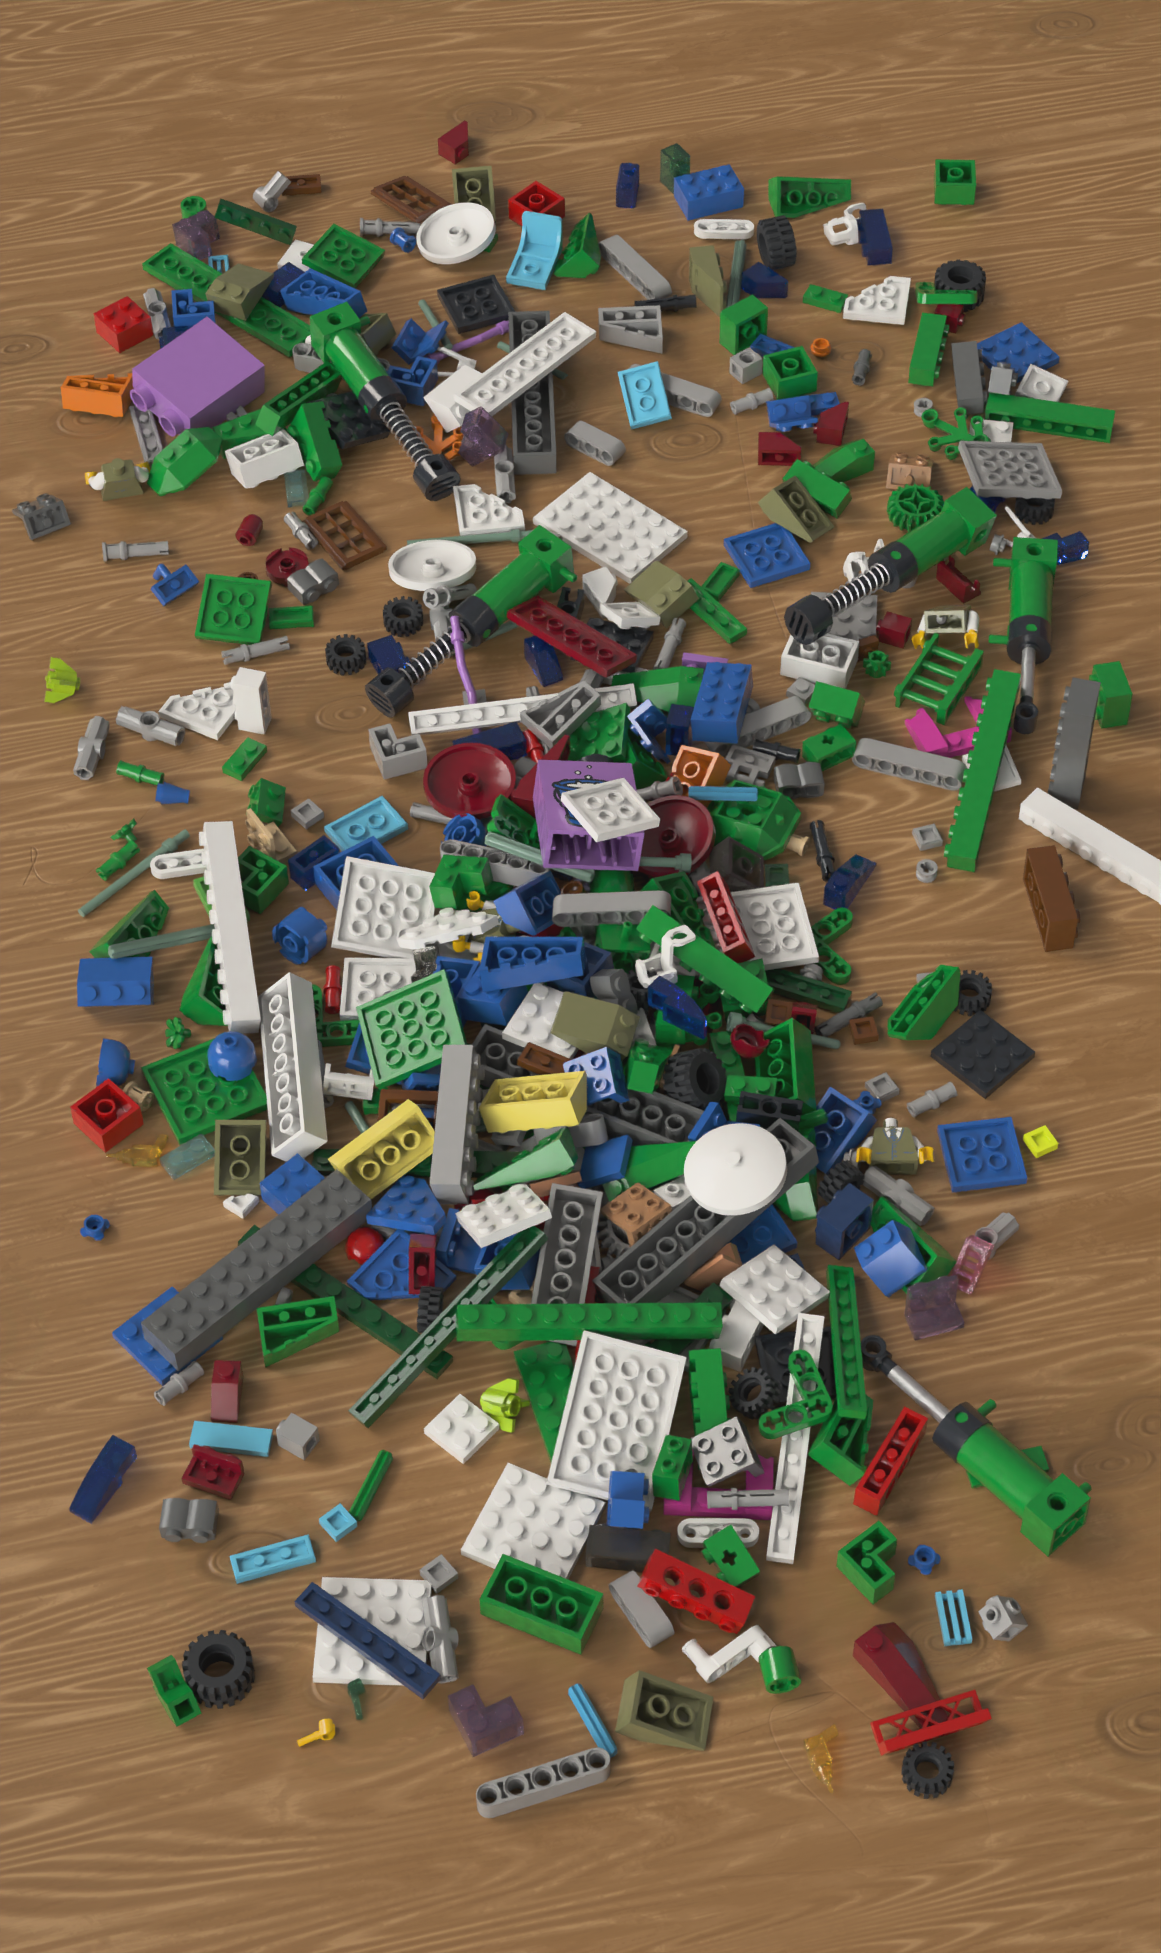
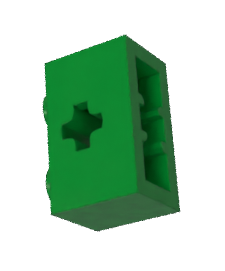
M839 724L803 741L802 757L806 762L820 763L823 772L852 758L856 750V740L842 724Z
M671 1435L665 1436L652 1473L653 1496L680 1501L693 1462L692 1439Z
M731 1524L703 1541L702 1546L704 1549L701 1553L709 1565L714 1563L719 1571L716 1574L718 1579L740 1588L760 1575L759 1568ZM726 1553L729 1557L735 1556L733 1566L730 1563H723Z

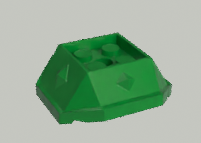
M733 780L724 787H756L758 790L757 801L712 800L706 808L714 821L716 829L715 843L710 856L751 868L762 864L764 860L784 852L792 834H794L802 819L800 810L790 797L767 789L765 786H756L738 780Z

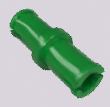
M326 476L321 477L316 488L312 489L309 493V499L302 509L306 515L315 514L320 504L325 502L326 494L333 486V481Z
M122 760L119 761L116 769V774L133 778L138 783L143 781L156 786L158 783L163 784L165 777L164 773L147 769L145 765L140 764L137 766Z
M130 840L118 852H113L110 858L96 869L99 877L106 881L118 869H123L126 863L140 852V848H137L138 845Z

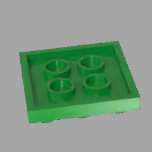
M333 223L302 257V264L352 288H356L384 257L385 250Z
M206 574L195 638L246 645L262 642L272 582Z
M623 703L593 712L569 736L571 753L568 761H578L582 757L591 754L606 755L614 763L626 760L629 718L627 716L630 714L628 704Z

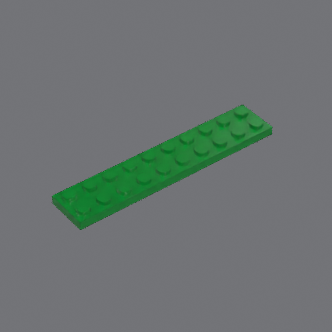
M171 243L142 263L144 271L174 289H192L193 300L196 302L207 301L205 293L215 278L222 275L219 271ZM263 297L260 298L246 321L215 312L288 357L293 355V347L296 344L305 343L306 338L310 335V325Z

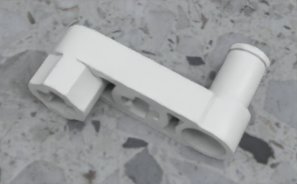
M755 1625L714 1655L709 1656L697 1643L696 1639L688 1641L683 1646L682 1652L694 1663L696 1671L705 1682L711 1683L750 1655L759 1663L758 1657L762 1652L777 1646L759 1625Z

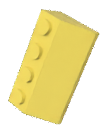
M585 1071L495 1079L479 1106V1111L488 1133L579 1125L587 1110V1074Z
M408 1099L328 1158L335 1170L340 1171L372 1199L433 1153L435 1131L419 1106Z

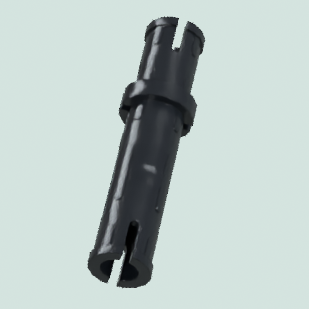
M694 294L634 301V306L660 305L661 311L674 310L675 312L684 308H697L696 295Z
M817 820L818 828H816L815 821L810 823V830L816 848L817 865L821 869L823 881L830 882L828 874H830L831 880L834 881L837 878L833 864L835 858L833 853L830 852L825 824L823 821Z

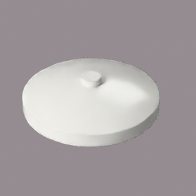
M457 203L446 206L431 214L421 224L417 232L416 241L420 253L427 260L437 264H455L469 260L486 249L494 238L496 225L491 212L484 206L475 203Z
M427 540L416 542L399 549L390 557L388 563L389 575L396 584L412 590L425 591L429 588L437 589L440 586L451 588L464 583L473 576L476 571V556L469 547L454 541Z
M743 1123L724 1125L703 1135L690 1149L684 1165L686 1185L693 1199L703 1208L721 1215H742L762 1208L777 1196L787 1176L785 1152L777 1138L761 1127Z

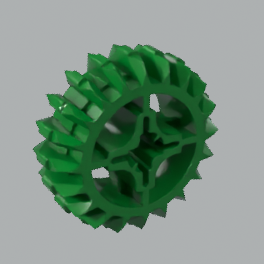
M915 482L913 486L905 484L904 488L898 486V489L893 491L888 499L887 515L889 521L893 522L894 527L899 526L901 531L906 529L910 532L941 513L944 505L943 495H939L938 490H932V486L924 487V484L918 486Z

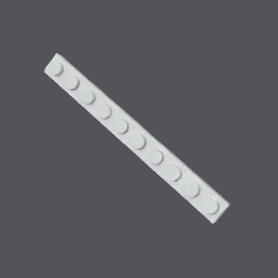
M634 684L594 689L601 696V705L594 712L627 703L630 709L637 707ZM558 693L408 712L411 736L415 734L427 735L521 723L519 712L525 709L529 710L539 705V702L547 701L557 696Z
M798 1313L793 1352L800 1349L809 1352L818 1369L824 1316ZM797 1359L796 1364L801 1366L803 1375L806 1373L804 1369L805 1362ZM791 1373L786 1406L802 1400ZM808 1380L804 1382L803 1387L807 1391H814L816 1382ZM795 1411L791 1412L788 1418L790 1421L797 1423L802 1421L803 1416ZM811 1412L808 1413V1418H811ZM811 1427L782 1436L775 1489H789V1506H773L766 1556L767 1561L789 1564L794 1562Z

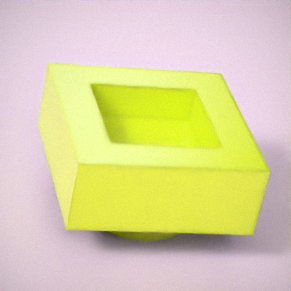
M1046 1125L1024 1134L1023 1141L1035 1158L1058 1149L1059 1143Z

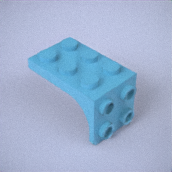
M530 211L523 212L521 240L506 276L507 284L546 290L563 249L561 217Z

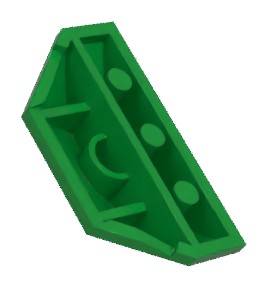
M210 427L186 429L154 457L146 482L147 485L160 497L168 493L187 489L218 461L223 439Z
M939 965L935 972L927 975L914 985L888 1019V1036L902 1040H931L958 1005L961 971L959 967Z
M815 1128L799 1129V1133L816 1147ZM816 1166L773 1203L775 1207L786 1214L793 1222L816 1219L818 1212Z

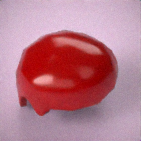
M357 1228L348 1236L344 1248L348 1260L353 1259L362 1266L384 1244L385 1240L378 1231L372 1228Z

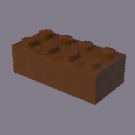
M1055 845L1027 849L1023 873V882L1045 952L1072 949L1075 938H1078L1077 924L1081 920L1079 910L1074 907V893L1069 891L1068 874L1063 872L1062 856L1057 853Z

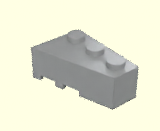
M660 305L598 308L599 340L662 354L663 335Z
M583 680L559 692L557 696L547 701L543 700L539 702V705L529 710L525 709L519 712L521 723L551 749L564 735L570 736L601 705V696Z

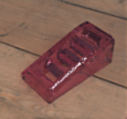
M974 1235L967 1237L948 1284L971 1295L986 1266L994 1245ZM974 1247L982 1251V1254L975 1250H972L971 1248ZM967 1256H971L979 1260L978 1264L969 1259H966ZM963 1265L975 1270L974 1274L963 1269ZM960 1274L970 1279V1284L959 1279L958 1275Z

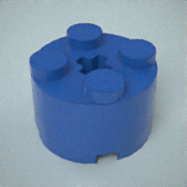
M299 907L273 928V941L275 944L279 942L282 947L279 951L287 960L294 964L306 963L327 945V935L325 932L327 925L322 919H317L304 907Z

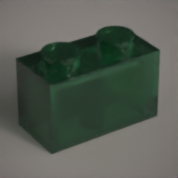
M678 143L660 151V182L674 194V177L690 174V155Z

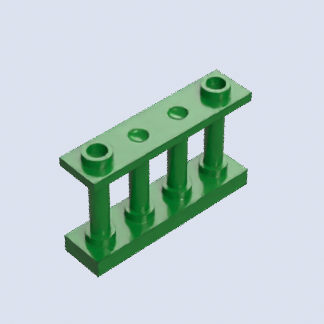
M934 633L930 640H926L921 655L902 684L896 686L894 696L896 697L895 707L899 708L905 698L935 709L937 713L936 722L945 725L980 671L984 651L975 648L971 656L960 655L939 647V634ZM935 654L963 665V669L955 671L930 660ZM924 669L953 679L954 683L946 686L920 675ZM915 684L944 694V698L937 701L913 692L911 689Z

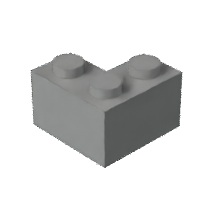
M391 724L369 729L370 748L384 780L427 767L426 748L420 734L397 739Z

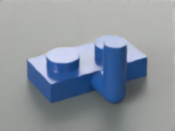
M159 564L153 573V578L160 580L163 576L164 579L153 585L150 590L160 603L166 606L198 585L199 580L187 565L182 566L171 574L164 564Z

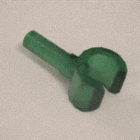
M357 1678L348 1683L347 1692L354 1705L356 1720H362L363 1714L358 1696L365 1693V1688L361 1679Z

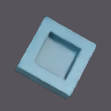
M341 1503L319 1518V1524L335 1542L357 1527V1521Z

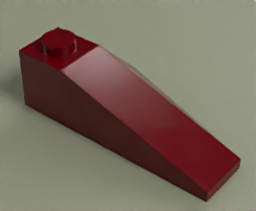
M564 735L540 760L568 761L571 753L569 735ZM538 762L520 780L517 788H514L511 794V801L535 819L533 792Z
M895 1622L875 1625L854 1641L853 1657L903 1711L940 1700L913 1641ZM939 1707L935 1708L930 1719L942 1723L947 1721L948 1715L944 1709ZM929 1711L923 1712L921 1714L927 1716ZM914 1715L910 1716L913 1722L921 1729L924 1721Z

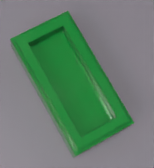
M720 562L701 587L719 602L739 577L740 569Z
M313 606L269 608L270 629L314 627Z

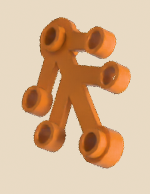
M434 414L431 418V427L434 429V441L424 435L422 427L415 426L434 455L442 454L450 446H452V450L444 454L449 460L465 453V444L460 442L466 438L465 428L458 427L454 429L453 435L442 441L445 429Z

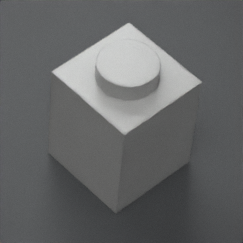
M293 1413L286 1420H282L276 1429L278 1446L303 1460L307 1458L320 1441L318 1427Z

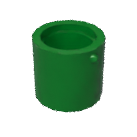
M190 196L183 199L180 205L182 226L189 231L205 229L209 222L205 199L199 196Z
M773 1647L759 1655L758 1661L765 1688L769 1693H785L797 1688L801 1684L797 1662L791 1647Z

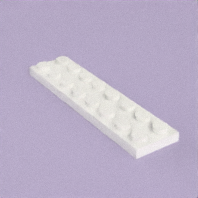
M564 312L454 394V401L487 421L595 339L596 331Z

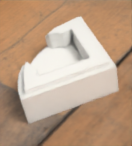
M253 1194L231 1196L223 1202V1205L226 1209L244 1219L259 1203V1197Z

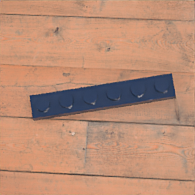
M311 1582L294 1601L295 1607L420 1698L424 1699L441 1680L440 1673L314 1582Z

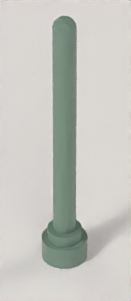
M680 853L675 858L640 857L639 866L674 867L679 872L685 871V873H690L691 854Z
M730 1012L726 1025L727 1031L730 1032L737 1025L743 1023L752 1026L757 1031L763 1030L764 1032L775 1027L746 1020V1017H742V1014ZM811 1034L812 1044L832 1049H838L841 1046V1042L837 1039Z

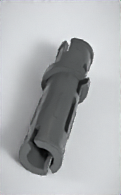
M874 992L859 1002H853L852 1006L815 1026L816 1035L828 1037L848 1026L849 1020L866 1017L865 1015L883 1006L881 997Z

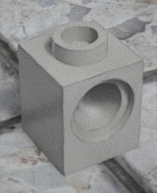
M749 347L730 357L729 373L741 384H744L762 374V357Z

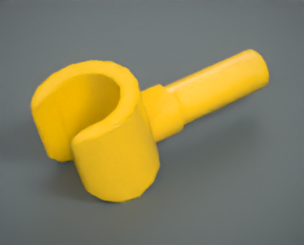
M330 1718L319 1721V1731H315L297 1740L299 1747L318 1739H333L335 1736V1724Z

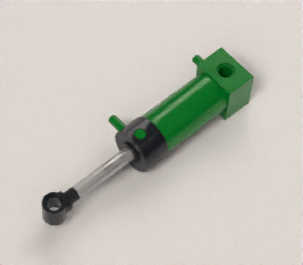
M1013 537L1011 559H993L994 567L1009 568L1008 590H1011L1007 636L990 634L989 643L1006 645L1007 655L1011 660L1021 664L1020 703L1015 709L1013 726L1016 732L1025 735L1035 731L1038 718V708L1033 704L1035 665L1047 660L1052 652V602L1058 540Z
M869 1335L863 1338L861 1341L863 1368L868 1371L883 1372L939 1422L932 1437L933 1443L954 1462L960 1464L1022 1520L1020 1532L1047 1557L1085 1525L1091 1497L1087 1494L1092 1490L1091 1485L1084 1482L1078 1487L1063 1473L1054 1480L986 1418L997 1407L994 1400L989 1399L978 1409H975L968 1402H963L949 1411L891 1359L892 1354L886 1350L887 1346L883 1338L876 1335Z

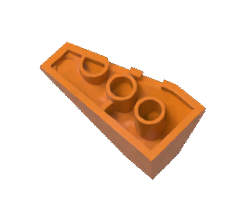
M681 745L672 766V773L682 783V796L688 797L690 786L722 787L731 764L719 753ZM712 800L697 801L707 808Z

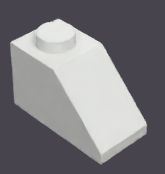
M606 566L582 575L584 593L602 619L606 616L599 612L600 604L613 603L616 597V586L618 585L615 574H611Z

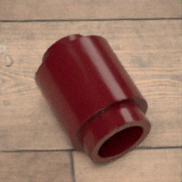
M249 514L243 519L235 534L240 544L253 546L256 543L263 529L262 519L255 514Z

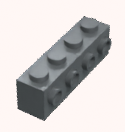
M977 341L952 343V360L958 408H965L967 415L984 413V404H987V391H982L986 390L985 377H981L984 376L983 363H979L982 362V349H977Z

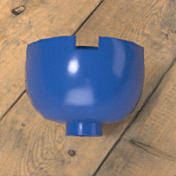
M466 813L467 816L462 818L460 815L455 816L444 828V841L451 839L486 847V828L480 820L469 813Z
M223 1032L217 1035L209 1045L207 1052L209 1069L216 1077L218 1075L225 1077L227 1081L241 1080L251 1074L252 1068L257 1063L253 1042L249 1037L240 1032Z
M103 1038L96 1087L108 1078L119 1087L126 1082L128 1074L134 1073L135 1060L130 1059V1050L122 1042Z

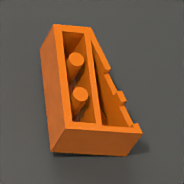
M127 373L128 377L114 378V374H107L108 378H94V375L67 376L61 386L63 409L123 417L132 402L130 397V391L133 389L132 373Z

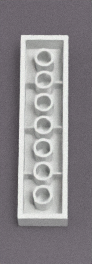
M289 972L258 996L272 1156L286 1162L297 1153L304 1159L327 1142L312 982Z

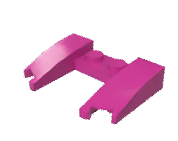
M965 696L964 702L977 724L978 714H983L984 709H981L982 700ZM923 707L916 711V716L911 720H905V726L919 751L952 758L967 754L969 750H974L975 745H972L974 731H979V727L942 736ZM1010 727V730H1009V734H1008V738H1007V742H1006V743L1011 742V735H1012V729H1011V727Z
M758 1455L765 1473L754 1477L747 1470L746 1490H773L774 1458L766 1459ZM693 1462L680 1501L664 1498V1515L746 1518L754 1520H771L772 1506L738 1507V1510H732V1507L708 1509L707 1491H731V1489L692 1487Z

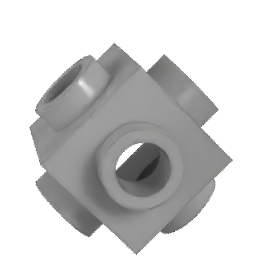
M993 1596L978 1611L983 1620L984 1628L990 1633L993 1640L1010 1641L1028 1626L1021 1613V1606L1011 1597Z

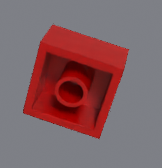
M538 181L533 182L508 199L509 219L522 226L524 211L565 218V198Z
M128 296L93 313L96 332L118 353L153 336L151 317Z
M109 1078L70 1106L74 1125L105 1153L144 1125L141 1107Z

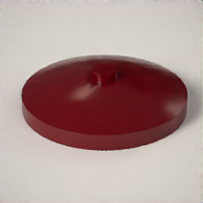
M480 743L457 744L442 750L430 760L423 775L424 793L429 804L446 817L453 819L455 816L460 815L462 818L467 816L466 813H469L480 820L492 816L491 811L495 799L500 794L511 801L512 791L514 788L516 789V773L510 759L492 746Z
M680 795L666 796L648 803V806L660 818L659 827L644 830L641 857L675 858L680 853L691 854L690 873L695 871L710 855L716 838L715 824L706 807L693 798ZM639 866L636 872L645 878L652 879L678 873L679 870H675L674 867Z

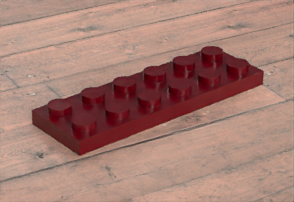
M538 595L507 611V618L605 678L636 662L637 654Z

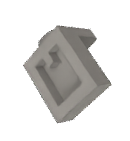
M527 1131L493 1132L491 1139L496 1146L502 1148L503 1151H507L509 1145L521 1146Z

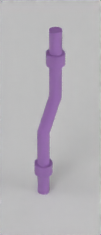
M509 320L496 324V327L480 335L454 344L451 350L459 352L498 334L503 335L509 332ZM440 351L426 355V358L437 360V364L440 360L448 357V355Z
M452 616L450 618L452 627L450 636L451 643L454 644L457 668L467 693L468 704H477L476 691L465 662L463 643L465 642L464 633L461 631L459 616ZM481 728L472 729L474 743L481 744L483 742Z

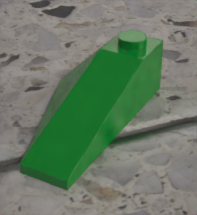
M589 212L575 224L568 238L570 242L562 250L564 257L556 263L554 269L556 277L586 278L590 273L593 275L599 270L601 254L593 216Z
M859 439L832 449L813 466L819 472L824 471L828 473L832 480L844 483L874 470L875 451L865 439Z
M685 871L652 878L641 891L668 892L671 895V917L680 924L688 926L693 933L715 947L710 929L704 925L702 919L705 916L704 911L699 909L696 901L699 896Z
M881 1196L872 1211L871 1226L874 1233L892 1220L909 1227L928 1269L901 1288L909 1297L913 1298L942 1283L957 1261L943 1246L885 1197Z

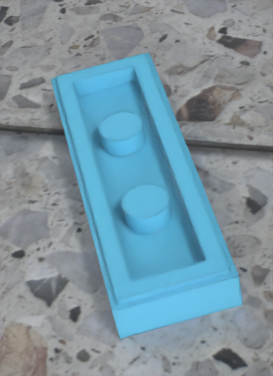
M194 1421L189 1446L192 1448L196 1444L199 1446H209L218 1452L268 1457L273 1438V1429Z
M308 1534L231 1555L230 1561L236 1583L238 1584L314 1563L316 1558Z

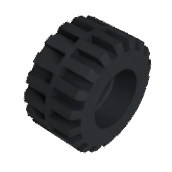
M781 215L759 220L757 225V243L765 267L772 271L794 266L797 248L794 232L787 217Z
M960 259L956 261L951 260L937 268L934 281L935 289L977 291V303L961 304L964 305L963 312H968V310H974L976 307H979L984 300L986 273L982 271V267L977 266L974 262L970 263L968 260L960 261Z
M699 1048L676 1053L668 1059V1064L664 1067L665 1074H663L665 1082L663 1087L667 1092L666 1096L705 1111L710 1102H717L721 1105L720 1102H723L725 1099L726 1069L722 1066L721 1059H717V1055L714 1052H710L706 1048Z
M214 1630L208 1631V1636L206 1637L203 1634L197 1637L198 1642L192 1641L188 1645L189 1651L185 1650L183 1655L184 1661H182L185 1682L193 1691L196 1701L199 1704L204 1701L205 1706L208 1708L217 1705V1709H223L224 1704H229V1707L235 1705L236 1699L241 1702L245 1698L244 1692L249 1693L251 1691V1683H254L255 1680L252 1654L249 1646H246V1641L242 1637L238 1639L237 1634L233 1632L227 1635L226 1630H220L219 1634H214ZM223 1661L233 1665L231 1671L221 1677H210L204 1674L206 1668L215 1662Z

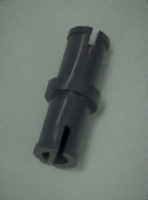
M756 739L753 745L754 751L776 757L775 760L783 759L798 763L800 759L801 749L783 746L780 742H775L774 744Z

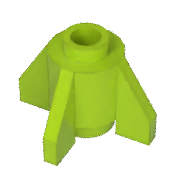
M51 657L49 668L55 670L48 671V675L45 676L46 688L51 689V691L46 690L44 702L55 703L72 696L75 690L79 691L80 677H77V672L63 660Z
M508 1378L489 1387L480 1398L483 1412L499 1423L502 1431L511 1433L515 1431L516 1419L510 1417L517 1416L521 1407L530 1405V1400L522 1399L515 1394L518 1393V1379Z

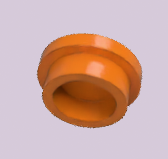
M818 338L813 341L810 350L813 355L824 357L830 354L831 345L827 339Z

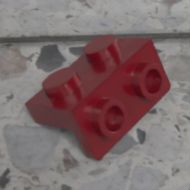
M194 1444L192 1447L193 1457L181 1478L182 1483L232 1500L245 1474L243 1462L235 1455H225L216 1452L209 1446Z

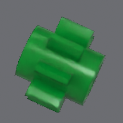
M882 651L869 652L868 658L863 659V667L866 668L865 674H869L873 678L885 677L886 671L891 670V662L888 661L889 655H885Z

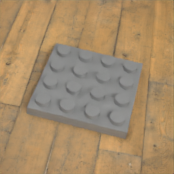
M959 442L958 449L977 496L985 498L990 496L1003 498L1022 497L1025 499L1061 498L1062 489L1042 443Z

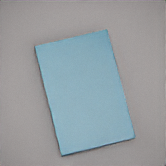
M658 361L618 372L631 430L672 419Z
M380 796L324 826V830L337 847L344 851L373 835L382 844L408 830V824L383 796Z

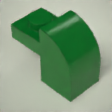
M172 1655L147 1668L157 1697L176 1727L202 1714L193 1691L184 1681L178 1664Z

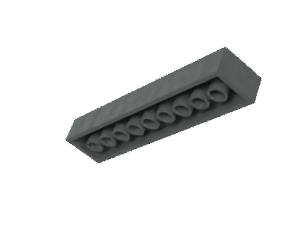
M550 311L508 312L510 352L550 323ZM551 371L511 402L514 475L556 473L553 374Z
M485 1024L472 1044L476 1054H480L481 1065H484L485 1077L484 1080H480V1085L490 1088L495 1079L539 1075L517 1065V1059L525 1049L524 1047L502 1039L503 1031ZM627 1089L629 1101L620 1104L611 1098H606L587 1105V1110L584 1114H603L607 1136L618 1138L629 1135L633 1140L632 1146L689 1142L687 1137L704 1111L658 1092L650 1094Z
M779 1118L766 1130L773 1134L783 1147L787 1161V1176L782 1189L772 1201L762 1208L747 1214L721 1215L703 1208L690 1195L592 1280L598 1297L605 1303H657L669 1295L819 1163L815 1145Z
M336 1169L141 1322L144 1339L179 1371L281 1290L282 1287L286 1286L349 1236L355 1229L367 1221L366 1214L372 1209L371 1199Z

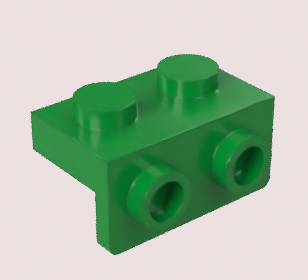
M260 778L256 785H252L249 789L248 798H250V804L247 809L251 808L260 821L268 824L274 822L279 827L283 822L286 787Z

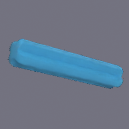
M690 786L688 797L695 800L757 801L758 790L756 787Z
M579 1683L571 1686L568 1689V1695L596 1745L599 1748L605 1749L610 1758L614 1757L617 1754V1747L583 1686Z

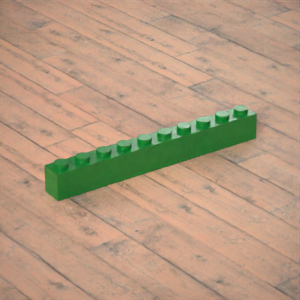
M994 669L992 678L988 677L985 691L989 692L988 696L983 695L981 709H984L983 714H978L976 727H979V731H974L972 745H975L974 750H969L967 763L970 764V767L964 770L962 782L966 783L965 787H960L958 801H961L960 806H955L953 815L956 823L955 825L951 824L948 838H951V843H946L944 857L947 858V867L975 872L1020 689V673Z
M721 1302L457 1305L456 1341L581 1340L584 1330L619 1340L719 1339L723 1328Z

